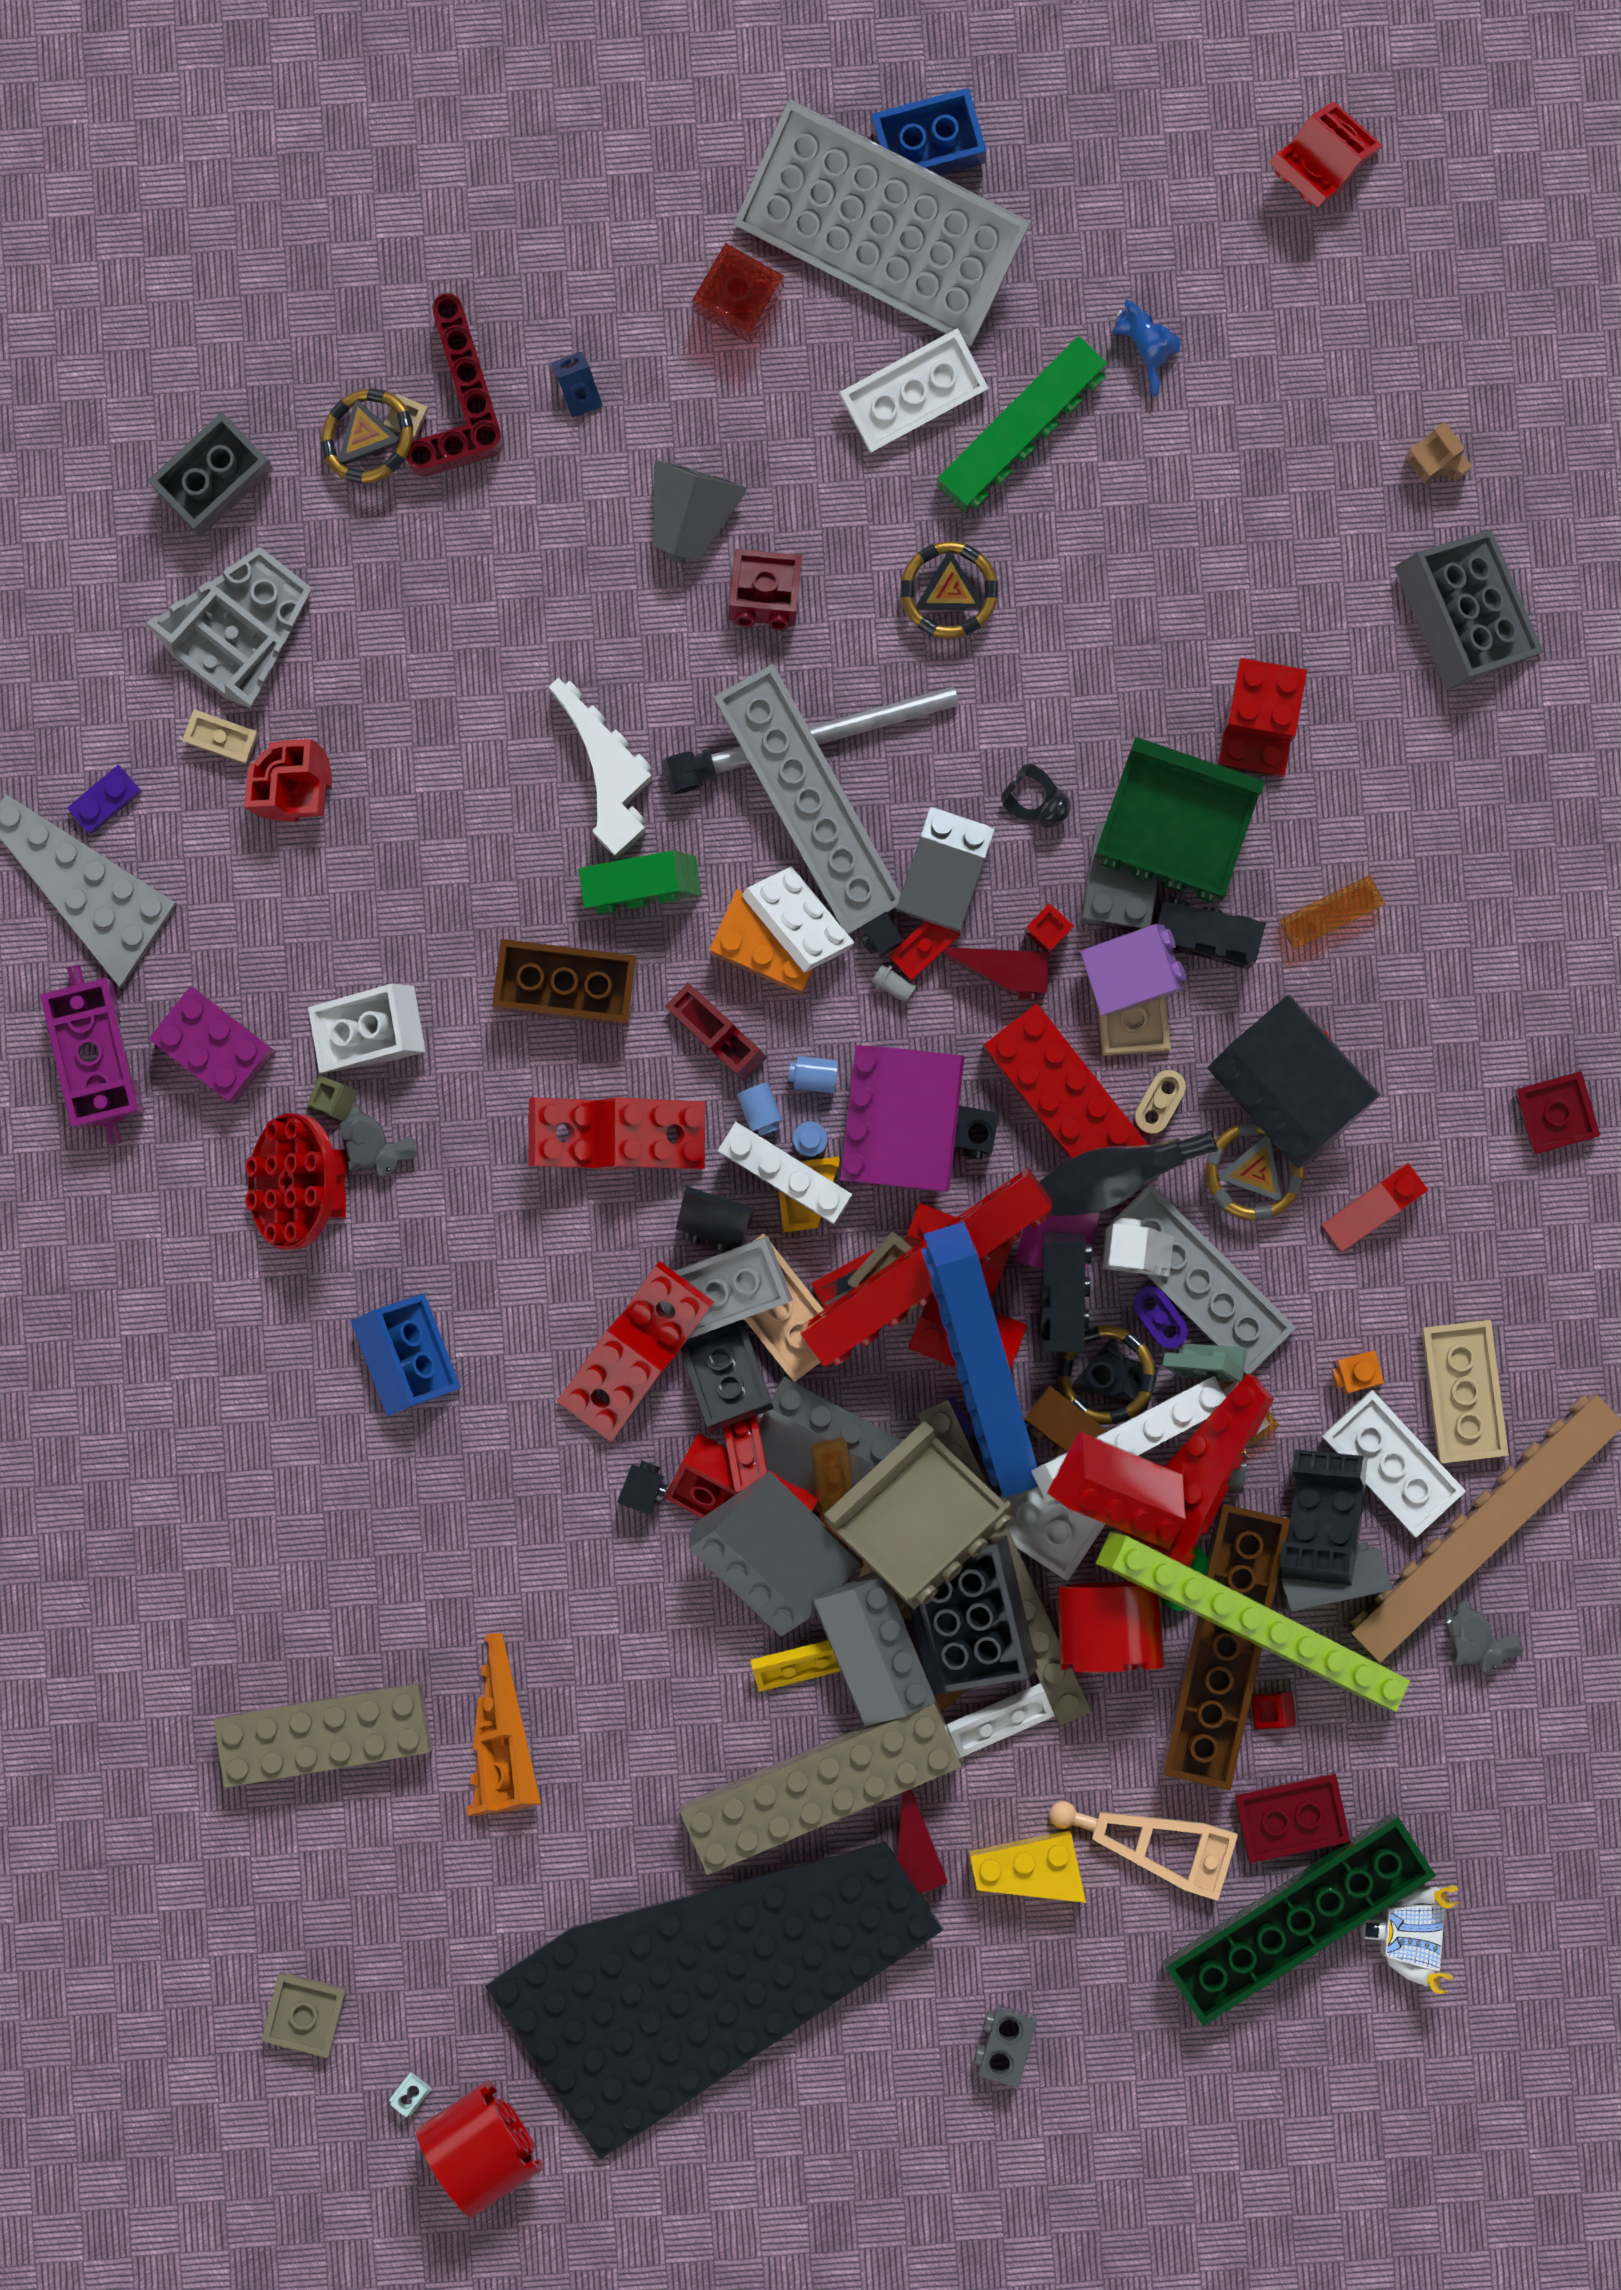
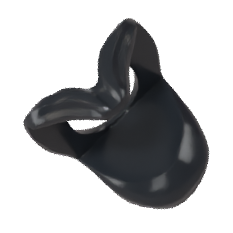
M1033 764L1023 765L1016 775V780L1006 787L1001 796L1002 805L1012 815L1020 819L1032 821L1044 828H1053L1062 823L1067 818L1071 807L1068 796L1055 786L1047 773ZM1024 775L1038 781L1046 790L1047 795L1044 802L1036 809L1024 808L1011 794Z

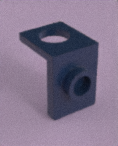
M578 352L551 363L571 417H576L603 406L583 352ZM577 363L571 368L562 369L568 364Z

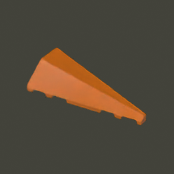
M491 1633L484 1636V1642H488L489 1648L487 1664L481 1666V1675L486 1678L484 1696L478 1697L473 1750L477 1751L478 1757L476 1773L470 1774L469 1784L475 1786L473 1804L467 1806V1816L517 1811L541 1804L504 1638L501 1633Z

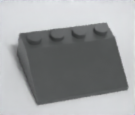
M1492 529L1416 552L1394 566L1446 690L1473 682L1543 653Z
M783 1377L771 1399L774 1409L764 1412L759 1422L768 1471L776 1473L780 1478L797 1487L804 1488L810 1494L819 1498L814 1510L823 1515L902 1442V1440L786 1377Z
M770 1471L694 1523L689 1549L781 1637L806 1621L816 1611L812 1599L840 1587L862 1562Z

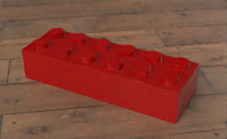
M1038 1003L983 1044V1051L1068 1159L1101 1147L1148 1145Z

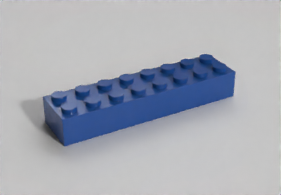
M964 1222L926 1233L924 1238L927 1247L921 1249L925 1265L929 1270L930 1283L935 1298L938 1301L939 1314L948 1335V1345L952 1356H954L955 1369L959 1382L963 1387L964 1400L972 1418L971 1424L981 1449L979 1450L985 1470H987L991 1486H999L1003 1498L1037 1488L1039 1486L1031 1473L1032 1470L1037 1468L1036 1460L978 1255Z

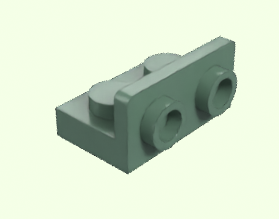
M1186 1344L1184 1349L1179 1350V1353H1165L1162 1366L1180 1378L1206 1380L1215 1376L1217 1381L1241 1382L1247 1350L1243 1347Z

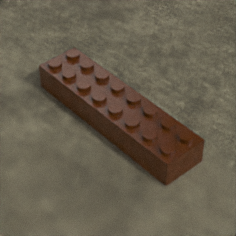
M1221 1503L1216 1514L1203 1575L1271 1609L1280 1570L1282 1542H1286L1291 1519ZM1194 1614L1160 1772L1166 1776L1231 1791L1262 1648Z

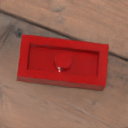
M925 921L888 957L912 981L946 950V947L955 942L961 934L960 932Z

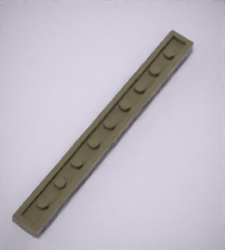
M947 1399L918 1412L917 1415L921 1423L925 1421L934 1429L936 1438L990 1489L950 1400ZM1007 1528L1000 1534L995 1532L990 1538L1007 1535L1038 1669L1035 1672L1061 1726L1091 1713L1092 1709L1075 1672H1073V1668L1060 1670L1059 1637L1015 1545L1009 1528Z

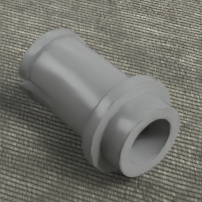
M882 964L871 980L876 984L875 988L881 987L905 1004L916 988V985L891 970L892 966L889 965L887 968Z

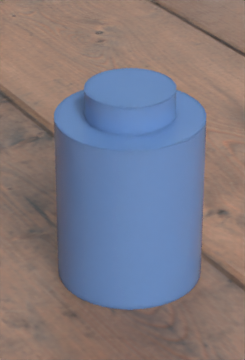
M798 1056L797 1062H790L788 1082H794V1089L835 1094L838 1060Z
M768 1082L737 1094L750 1131H758L761 1137L779 1130L777 1124L783 1120Z
M816 1122L802 1123L794 1132V1147L803 1157H818L826 1149L827 1133Z

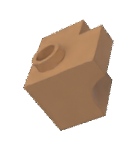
M1446 422L1435 428L1426 438L1412 447L1405 456V459L1424 484L1440 475L1449 476L1457 482L1467 475L1472 468V465L1463 454L1464 446Z

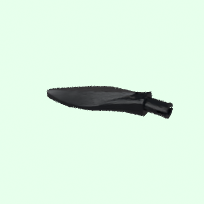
M1212 1131L1184 1140H1180L1178 1137L1150 1145L1101 1147L1086 1151L1065 1161L1039 1182L1052 1199V1209L1049 1210V1215H1084L1105 1210L1121 1203L1159 1175L1173 1168L1185 1165L1188 1159L1217 1152L1218 1147Z

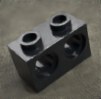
M959 1105L954 1148L964 1150L965 1157L984 1160V1154L991 1155L1000 1113ZM975 1125L984 1127L987 1131V1140L980 1144L972 1142L968 1136L969 1129Z

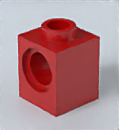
M1048 903L1028 924L1024 933L1044 952H1048L1049 955L1072 931L1074 925Z

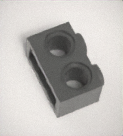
M999 2004L995 2005L994 2012L987 2011L982 2029L983 2032H987L984 2046L978 2044L973 2060V2065L978 2066L977 2073L979 2077L1019 2088L1037 2024L1036 2015ZM1005 2020H1013L1018 2024V2029L1015 2034L1004 2036L999 2032L1000 2024ZM997 2053H1002L1009 2058L1007 2066L1000 2070L992 2068L989 2064L991 2057Z

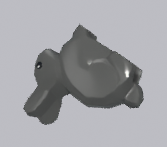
M359 1105L353 1106L349 1110V1118L340 1123L343 1140L346 1142L350 1159L348 1162L350 1172L375 1168L376 1174L380 1178H385L397 1169L400 1161L410 1160L418 1156L415 1139L405 1138L395 1144H388L383 1127L373 1117L364 1114L363 1108Z
M1461 1600L1456 1610L1446 1615L1447 1630L1450 1634L1453 1649L1451 1660L1454 1667L1464 1664H1479L1480 1671L1483 1674H1489L1502 1665L1504 1658L1523 1655V1647L1520 1645L1521 1639L1519 1636L1510 1634L1499 1641L1492 1639L1491 1624L1480 1612L1472 1609L1471 1603L1468 1600Z

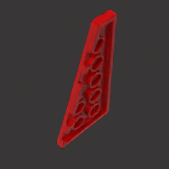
M1247 1374L1164 1466L1183 1475L1185 1521L1170 1550L1122 1531L1125 1536L1190 1567L1195 1557L1192 1551L1201 1535H1206L1230 1487L1227 1485V1482L1234 1468L1239 1469L1244 1460L1241 1454L1249 1438L1256 1436L1274 1400L1255 1376Z

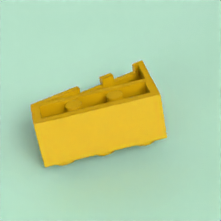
M1069 1830L968 1851L978 1891L1086 1903L1072 1834Z

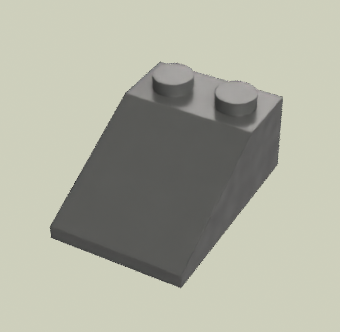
M930 807L896 911L960 932L995 828Z
M1096 823L1080 923L1131 932L1150 926L1157 878L1152 877L1151 881H1146L1132 876L1133 870L1119 866L1118 870H1114L1100 865V859L1094 857L1105 824Z

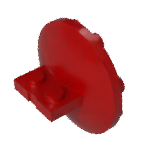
M286 1113L270 1120L259 1136L252 1156L246 1160L245 1170L248 1175V1192L245 1196V1205L251 1211L254 1222L267 1243L281 1250H300L311 1245L320 1236L329 1218H346V1150L332 1149L325 1130L315 1119L308 1115ZM254 1177H256V1190H254Z

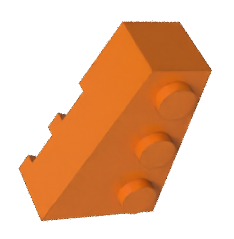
M737 888L711 944L710 954L803 996L815 968L804 973L741 896L743 893Z

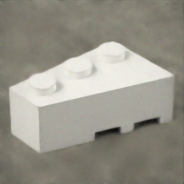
M1120 1218L1115 1224L1113 1223L1106 1228L1102 1269L1165 1277L1170 1276L1174 1236L1148 1227H1140L1141 1220Z

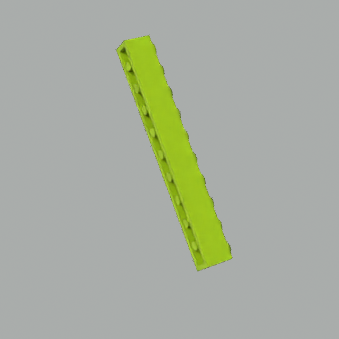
M1110 1532L1096 1561L1097 1565L1376 1706L1397 1712L1411 1681L1128 1536Z

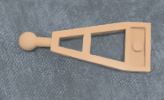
M1066 1801L1055 1803L1049 1812L1050 1821L1055 1827L1066 1829L1073 1825L1092 1831V1840L1181 1889L1216 1901L1219 1900L1238 1837L1237 1833L1201 1822L1099 1812L1098 1818L1076 1812L1074 1806ZM1107 1824L1142 1827L1135 1850L1105 1835ZM1153 1828L1201 1834L1187 1879L1145 1856Z

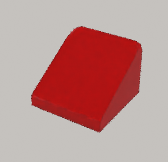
M1292 1691L1252 1695L1255 1729L1287 1728L1296 1724Z

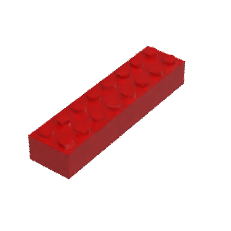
M1027 1167L940 1229L964 1222L981 1266L993 1257V1249L1001 1244L1004 1248H1007L1022 1237L1020 1234L1021 1230L1031 1224L1035 1228L1050 1217L1049 1210L1052 1209V1199L1030 1168ZM925 1239L804 1323L800 1334L824 1367L831 1362L834 1366L841 1364L852 1355L851 1351L854 1346L859 1343L863 1347L880 1336L879 1332L887 1323L891 1327L897 1325L908 1316L907 1312L910 1307L916 1303L919 1307H922L935 1298L930 1283L929 1270L925 1265L921 1249L927 1247Z

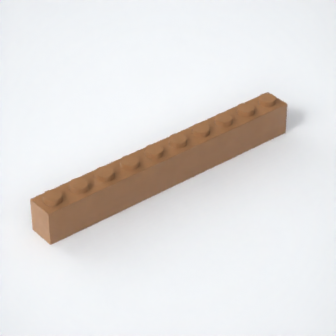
M1583 1394L1569 1407L1572 1413L1563 1421L1560 1418L1555 1420L1545 1430L1548 1436L1539 1445L1533 1442L1522 1452L1520 1456L1523 1460L1515 1468L1510 1465L1496 1478L1499 1484L1490 1492L1487 1489L1482 1491L1472 1501L1475 1507L1466 1516L1460 1513L1448 1524L1447 1528L1450 1531L1441 1540L1436 1537L1423 1549L1426 1555L1417 1563L1414 1561L1409 1562L1399 1572L1398 1575L1401 1579L1392 1587L1393 1590L1377 1593L1374 1597L1377 1602L1368 1611L1363 1608L1349 1621L1352 1627L1347 1632L1375 1661L1381 1663L1621 1429V1419L1597 1394H1591L1588 1397Z

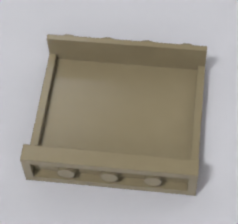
M924 1421L824 1515L828 1526L911 1608L915 1609L920 1603L925 1605L931 1601L937 1593L936 1588L945 1580L951 1581L962 1570V1564L970 1556H978L987 1546V1540L995 1532L1000 1534L1006 1530L1013 1520L1011 1517L1014 1514L1012 1504L1009 1501L1004 1503L936 1438L934 1429Z

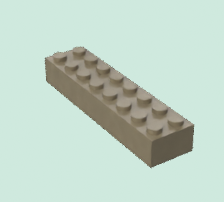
M935 1702L908 1716L866 1727L863 1726L684 1802L681 1805L680 1814L706 1874L709 1875L962 1767V1763L938 1704Z

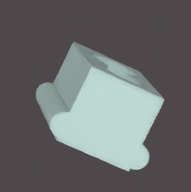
M410 2072L389 2099L390 2105L405 2117H411L432 2088L414 2073ZM410 2086H416L419 2089V2093L412 2096V2103L404 2104L401 2097L409 2093Z

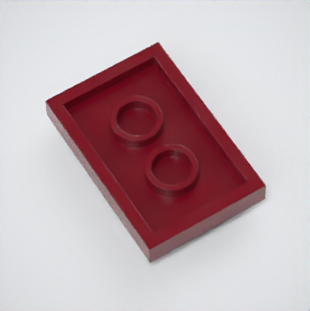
M1336 1773L1234 1794L1249 1863L1351 1842Z

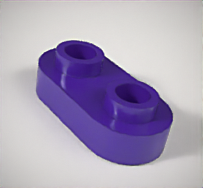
M1147 1286L1137 1291L1132 1302L1134 1312L1156 1343L1164 1348L1180 1346L1187 1337V1326L1165 1293L1154 1286ZM1147 1297L1153 1298L1156 1302L1155 1308L1152 1310H1147L1143 1305V1301ZM1166 1325H1172L1175 1328V1335L1172 1338H1167L1163 1334V1329Z

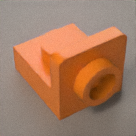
M1375 1350L1335 1360L1336 1368L1331 1369L1335 1387L1337 1389L1342 1388L1343 1394L1384 1383Z

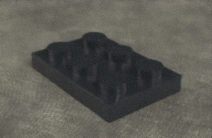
M743 1319L689 1338L681 1348L706 1426L710 1433L774 1409Z

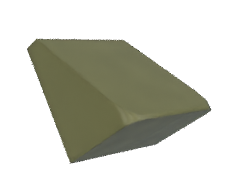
M319 1075L306 1107L345 1121L354 1103L357 1091Z

